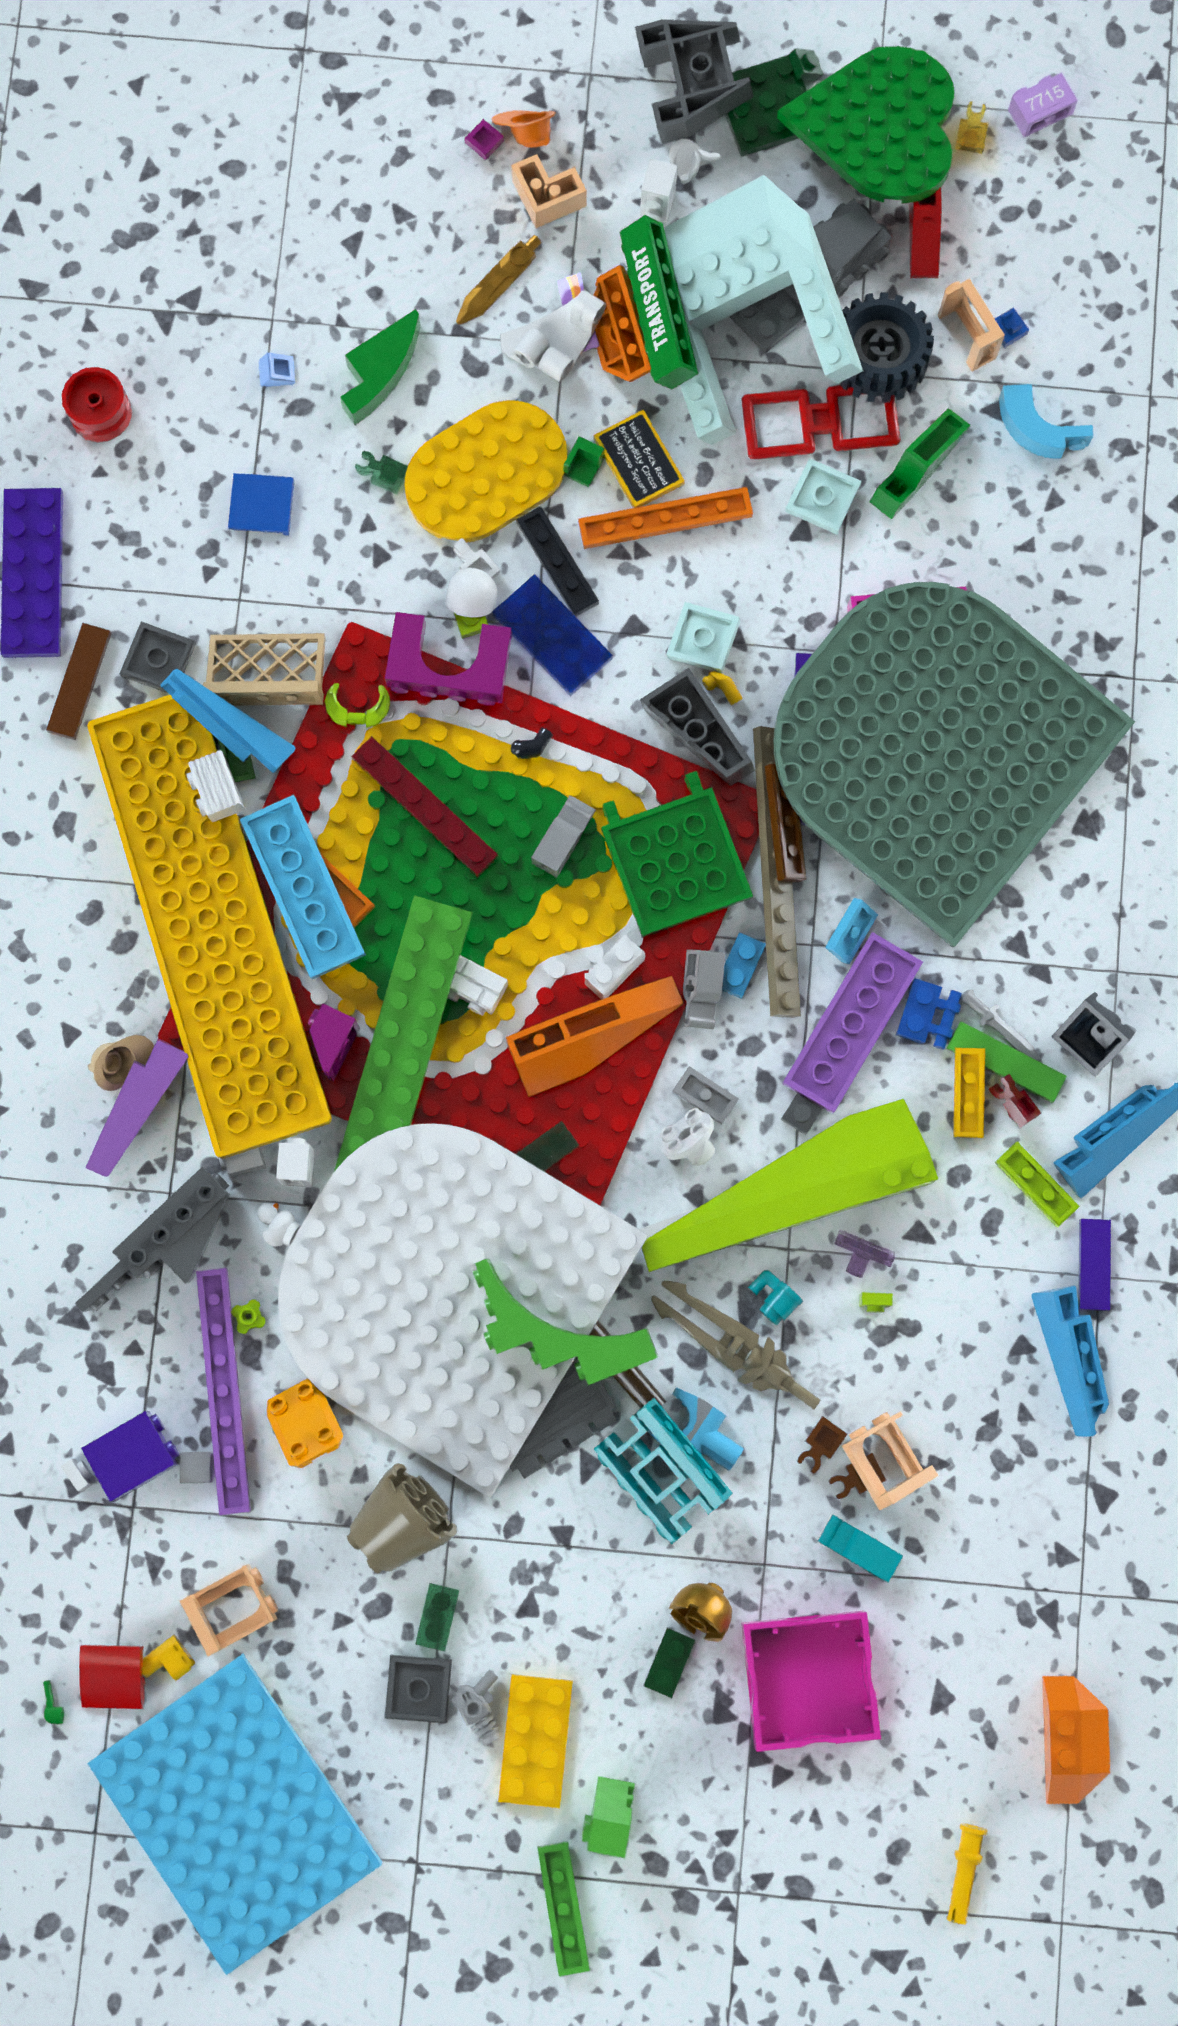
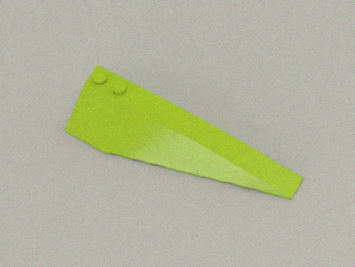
M900 1099L843 1118L647 1238L641 1249L648 1271L652 1272L930 1185L938 1180V1176L929 1150L905 1100Z

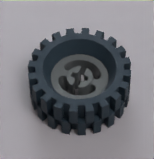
M880 292L879 299H874L873 293L865 295L863 303L859 298H856L852 301L850 308L846 306L842 310L863 369L862 372L841 382L840 386L845 391L851 386L854 388L852 395L860 398L861 393L868 395V402L874 403L875 397H881L882 403H889L891 395H895L896 400L904 398L906 390L911 394L916 390L917 383L921 384L932 354L934 335H931L933 330L931 322L925 323L927 315L923 310L916 313L917 304L911 300L905 305L902 303L903 296L896 294L895 300L888 299V293ZM869 342L867 354L865 356L861 350V347L865 343ZM895 347L899 353V357L891 362Z

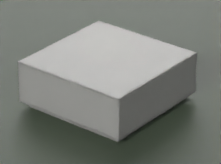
M180 1452V1483H212V1452Z

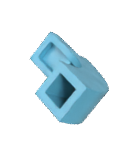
M1032 384L1003 386L999 395L1001 417L1007 431L1020 446L1038 456L1061 459L1066 448L1076 451L1089 446L1094 436L1093 425H1052L1043 420L1034 407Z

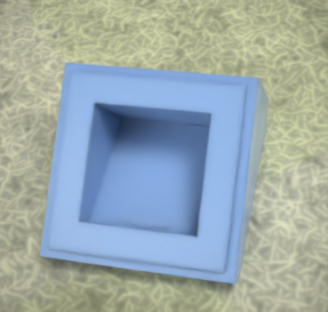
M267 352L259 360L260 385L271 387L295 384L293 356Z

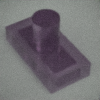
M839 1229L834 1244L853 1252L846 1268L847 1273L862 1278L870 1259L891 1268L895 1259L894 1251Z

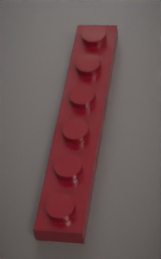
M372 736L351 756L358 766L477 878L498 858V854Z

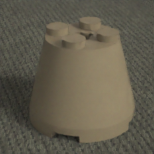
M394 1464L383 1475L350 1525V1533L347 1535L350 1545L356 1550L360 1549L368 1558L367 1563L369 1567L378 1574L383 1570L391 1572L446 1544L457 1533V1526L453 1522L450 1524L446 1512L449 1508L440 1495L420 1475L414 1477L405 1472L407 1469L403 1464Z

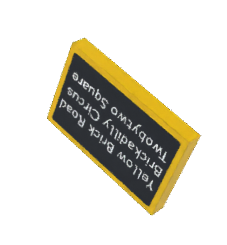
M644 409L593 435L595 443L605 448L604 458L633 508L642 507L685 484V480Z

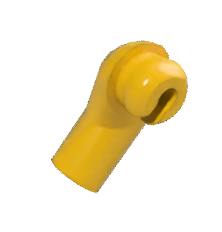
M711 671L708 673V676L703 677L702 683L708 691H712L716 687L721 689L730 705L743 699L729 676L717 671Z

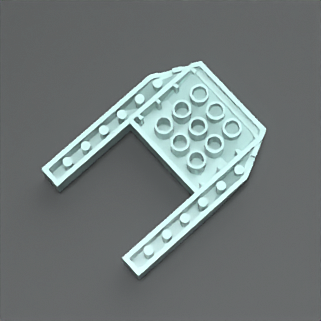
M765 175L665 227L664 231L699 373L680 385L699 439L712 445L736 433L702 329L791 284H794L825 376L838 384L863 371L810 216Z

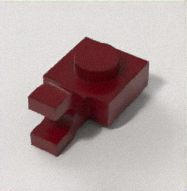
M1010 1074L1000 1080L1005 1090L998 1083L988 1089L995 1098L1006 1100L1002 1105L1007 1110L1009 1117L1016 1122L1019 1128H1022L1041 1114L1024 1089L1022 1091L1017 1089Z

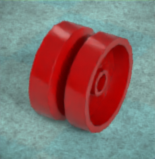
M100 367L84 368L74 373L66 381L61 393L62 406L74 429L83 438L94 442L110 441L120 436L129 426L132 417L131 403L120 380L111 371Z

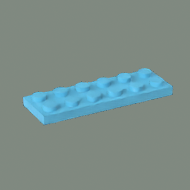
M292 795L241 818L240 821L311 980L366 956L296 797Z

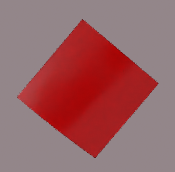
M80 1645L79 1683L82 1708L144 1709L145 1677H142L143 1646Z

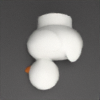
M270 1203L261 1205L257 1212L258 1218L261 1222L270 1224L268 1229L262 1232L264 1240L274 1247L282 1246L283 1244L290 1246L301 1225L295 1222V1218L290 1211L283 1210L278 1213V1203L274 1205Z

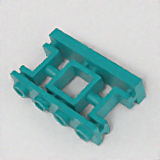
M653 1398L629 1418L639 1430L637 1433L623 1443L617 1434L613 1432L598 1444L594 1450L601 1464L609 1468L616 1476L619 1486L629 1492L634 1498L638 1509L644 1515H648L656 1525L659 1535L673 1544L692 1528L683 1516L686 1512L699 1503L709 1515L733 1493L657 1400ZM649 1430L661 1443L652 1452L640 1438ZM630 1446L642 1459L635 1467H632L621 1454ZM658 1455L678 1477L676 1481L663 1491L644 1469V1466ZM688 1478L700 1491L692 1500L680 1487ZM669 1494L681 1507L673 1515L661 1503Z

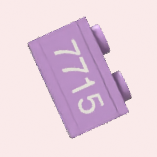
M1060 73L1053 77L1051 75L1046 76L1037 85L1030 88L1023 87L1017 90L1011 98L1008 111L1023 137H1026L1072 115L1078 100L1065 77Z

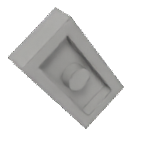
M690 1066L672 1091L700 1111L708 1113L712 1119L721 1125L739 1100V1098Z

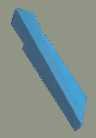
M179 669L173 670L160 685L242 762H245L251 755H254L272 773H275L295 751V746Z

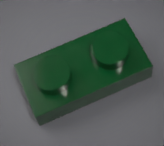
M666 1628L643 1686L672 1698L695 1639Z

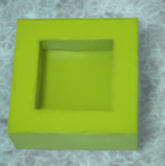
M453 613L462 639L480 634L482 624H488L486 616L464 617Z
M862 1292L859 1294V1307H867L866 1312L884 1313L885 1307L892 1306L893 1293Z

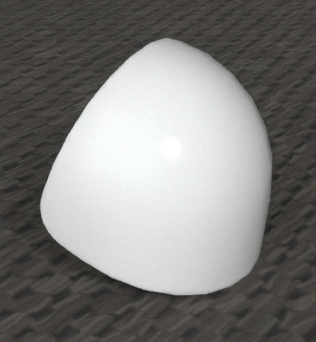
M476 568L462 569L449 582L445 604L450 611L464 617L486 616L493 611L496 605V584L482 570Z

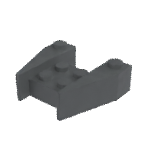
M661 19L635 27L644 68L670 61L673 67L679 96L652 103L661 144L690 137L753 97L749 77L734 81L726 46L741 42L737 22Z

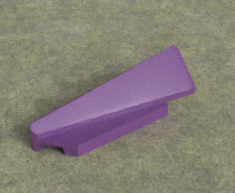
M157 1039L146 1065L134 1060L87 1162L86 1169L104 1177L110 1175L187 1060V1053L161 1039Z

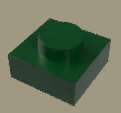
M795 48L788 54L797 79L817 81L824 75L819 64V58L814 50Z

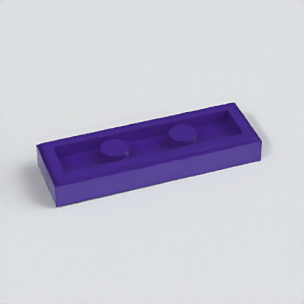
M1079 1219L1078 1310L1109 1311L1111 1220Z

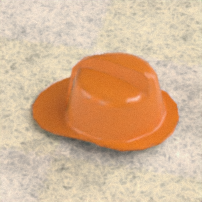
M507 111L494 115L492 122L497 125L509 126L518 144L530 148L541 147L550 143V118L555 115V111Z

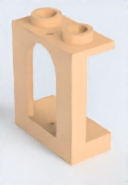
M970 278L962 283L960 281L952 283L945 289L938 318L941 319L956 311L974 340L966 362L971 371H974L997 358L1005 334ZM968 298L989 330L988 332H985L973 313Z
M901 1411L892 1416H889L888 1412L872 1420L874 1424L872 1428L867 1430L865 1426H862L850 1433L851 1440L842 1445L879 1510L895 1504L938 1476L933 1465L925 1469L922 1468L894 1421L903 1416ZM872 1434L883 1438L907 1479L888 1491L885 1490L863 1451L865 1438Z
M250 1564L244 1565L237 1571L180 1600L207 1656L213 1655L277 1619L275 1613L278 1612V1607L271 1595L265 1596L260 1586L264 1584V1580L257 1567L252 1569ZM238 1587H252L260 1602L258 1610L248 1618L216 1635L202 1607Z

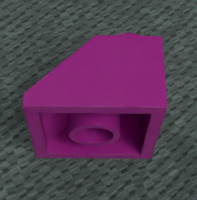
M323 1003L320 1010L315 1009L308 1025L311 1026L310 1033L322 1069L327 1078L334 1082L360 1027L355 1018Z

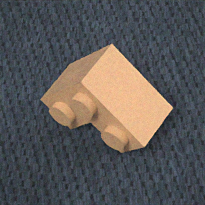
M537 154L511 165L512 182L535 228L587 207V191L575 167L549 178Z

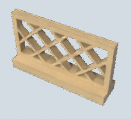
M325 634L210 635L207 676L203 686L233 706L322 705L324 697L322 680ZM258 643L262 649L250 658L243 650L250 644ZM279 643H287L291 648L279 658L272 649ZM307 643H318L317 650L309 657L300 650ZM217 644H230L234 648L224 658L217 654ZM268 653L275 662L263 671L256 663ZM297 653L304 661L292 671L285 662ZM240 654L247 662L237 671H234L227 663ZM252 666L260 673L253 681H245L240 677ZM280 666L289 673L281 681H274L269 677ZM308 666L315 670V680H302L298 675ZM223 667L232 674L224 682H214L215 674Z

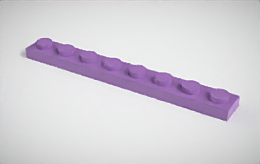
M228 1269L196 1271L219 1515L251 1512Z

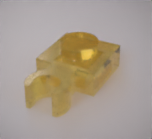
M970 101L966 110L967 119H960L955 149L983 154L988 123L980 121L984 117L986 105L982 104L981 112L975 113L971 109L972 102Z

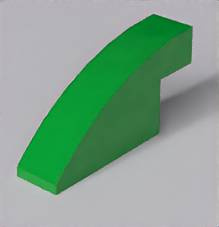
M416 309L345 354L347 367L359 382V385L340 396L343 410L354 425H357L386 400L405 373L414 353L420 331V318Z
M948 408L904 451L893 472L877 487L869 502L890 519H893L941 465L971 425Z

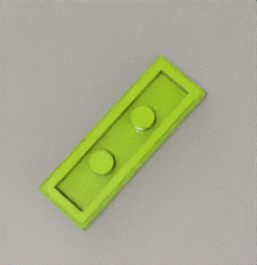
M1018 1141L994 1162L1057 1228L1080 1207Z

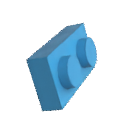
M739 932L724 965L722 991L740 999L743 998L765 949V943Z

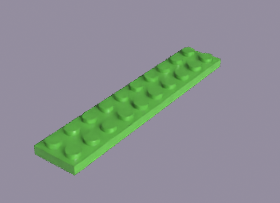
M414 895L334 1172L349 1155L371 1139L397 1128L411 1126L473 912Z

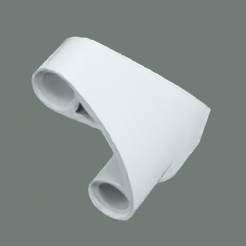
M583 290L573 300L552 313L527 325L500 333L501 351L527 368L535 366L557 381L562 382L592 337L605 311L606 303Z

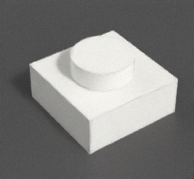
M70 1459L61 1465V1468L77 1491H85L93 1485L89 1479L92 1473L83 1461L78 1463L76 1459Z

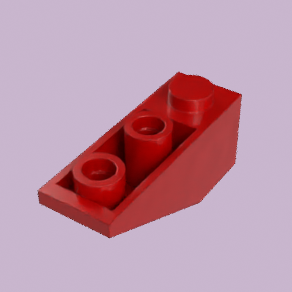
M941 187L931 196L909 203L910 278L939 277L942 218Z

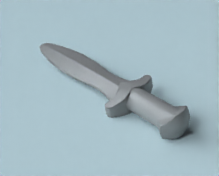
M967 990L962 994L961 1004L968 1005L982 1017L979 1021L980 1027H983L985 1024L993 1027L1016 1050L1040 1061L1039 1054L1026 1038L1001 1019L996 1011L999 1005L988 1008L975 996L974 990Z

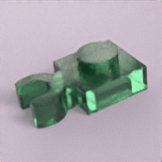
M362 451V458L368 460L369 464L367 466L356 464V472L363 476L371 474L372 484L397 495L405 480L408 466L385 455L382 456L379 462L375 460L372 453Z

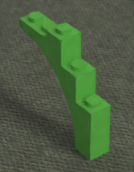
M489 1258L475 1263L477 1270H474L473 1274L479 1288H485L488 1296L484 1300L486 1309L490 1317L495 1315L497 1319L496 1322L486 1325L488 1331L484 1333V1337L489 1349H495L497 1354L532 1341L534 1347L529 1348L531 1357L535 1365L541 1364L542 1370L577 1356L579 1362L575 1363L577 1373L581 1381L587 1380L588 1385L659 1357L648 1328L624 1335L593 1336L577 1334L555 1327L533 1315L512 1296L501 1282Z

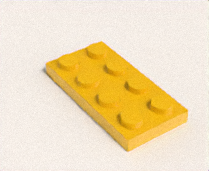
M511 1674L498 1802L560 1808L573 1680Z

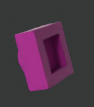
M484 119L465 137V144L484 160H487L504 142V135Z

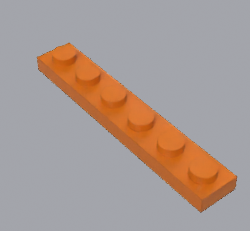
M742 487L579 518L578 524L583 548L589 549L752 518L753 511L748 488Z

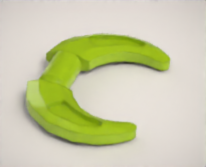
M338 683L333 684L327 692L325 699L326 711L338 725L346 727L347 723L366 724V728L378 725L388 715L390 698L383 685L378 687L380 693L379 701L374 707L367 710V714L350 712L347 714V709L343 708L337 701Z

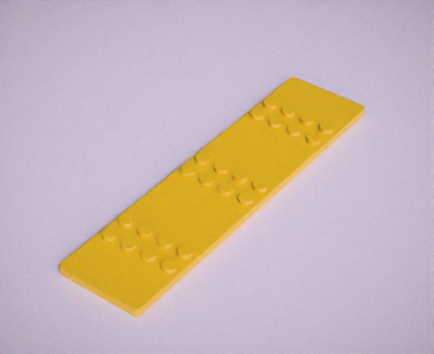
M171 695L89 721L87 725L183 1049L188 1055L187 1062L215 1155L220 1159H225L328 1125L332 1121V1117L238 813L215 822H211L207 815L202 816L196 802L197 799L201 798L198 789L192 790L186 775L191 772L188 765L190 761L218 751L213 734L176 702Z

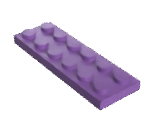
M872 932L782 1084L834 1114L923 961Z

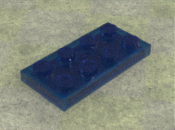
M535 574L492 611V615L503 627L511 628L512 636L570 697L613 659V655Z

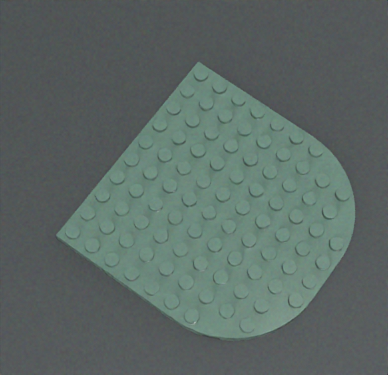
M913 582L884 589L856 605L838 622L790 682L778 709L773 739L774 758L783 791L794 811L805 825L953 948L1136 721L988 599L975 592L949 586L950 584Z

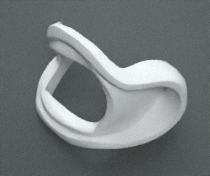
M689 139L676 141L669 150L670 164L677 165V176L682 184H686L694 179L700 166L715 163V161L721 158L719 153H708L701 150L697 144Z

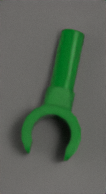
M51 1680L44 1681L43 1686L46 1698L44 1719L50 1724H63L64 1707H54Z

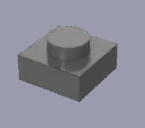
M797 1093L781 1120L806 1135L822 1111V1108Z

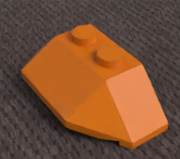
M618 265L596 279L595 286L597 287L594 296L606 303L605 311L595 329L599 342V347L596 348L604 371L632 382L649 373L651 366L648 354L644 348L645 340L639 325L637 306L633 300L631 280L622 265Z
M1042 1676L1046 1803L1078 1804L1110 1774L1108 1708L1074 1676Z

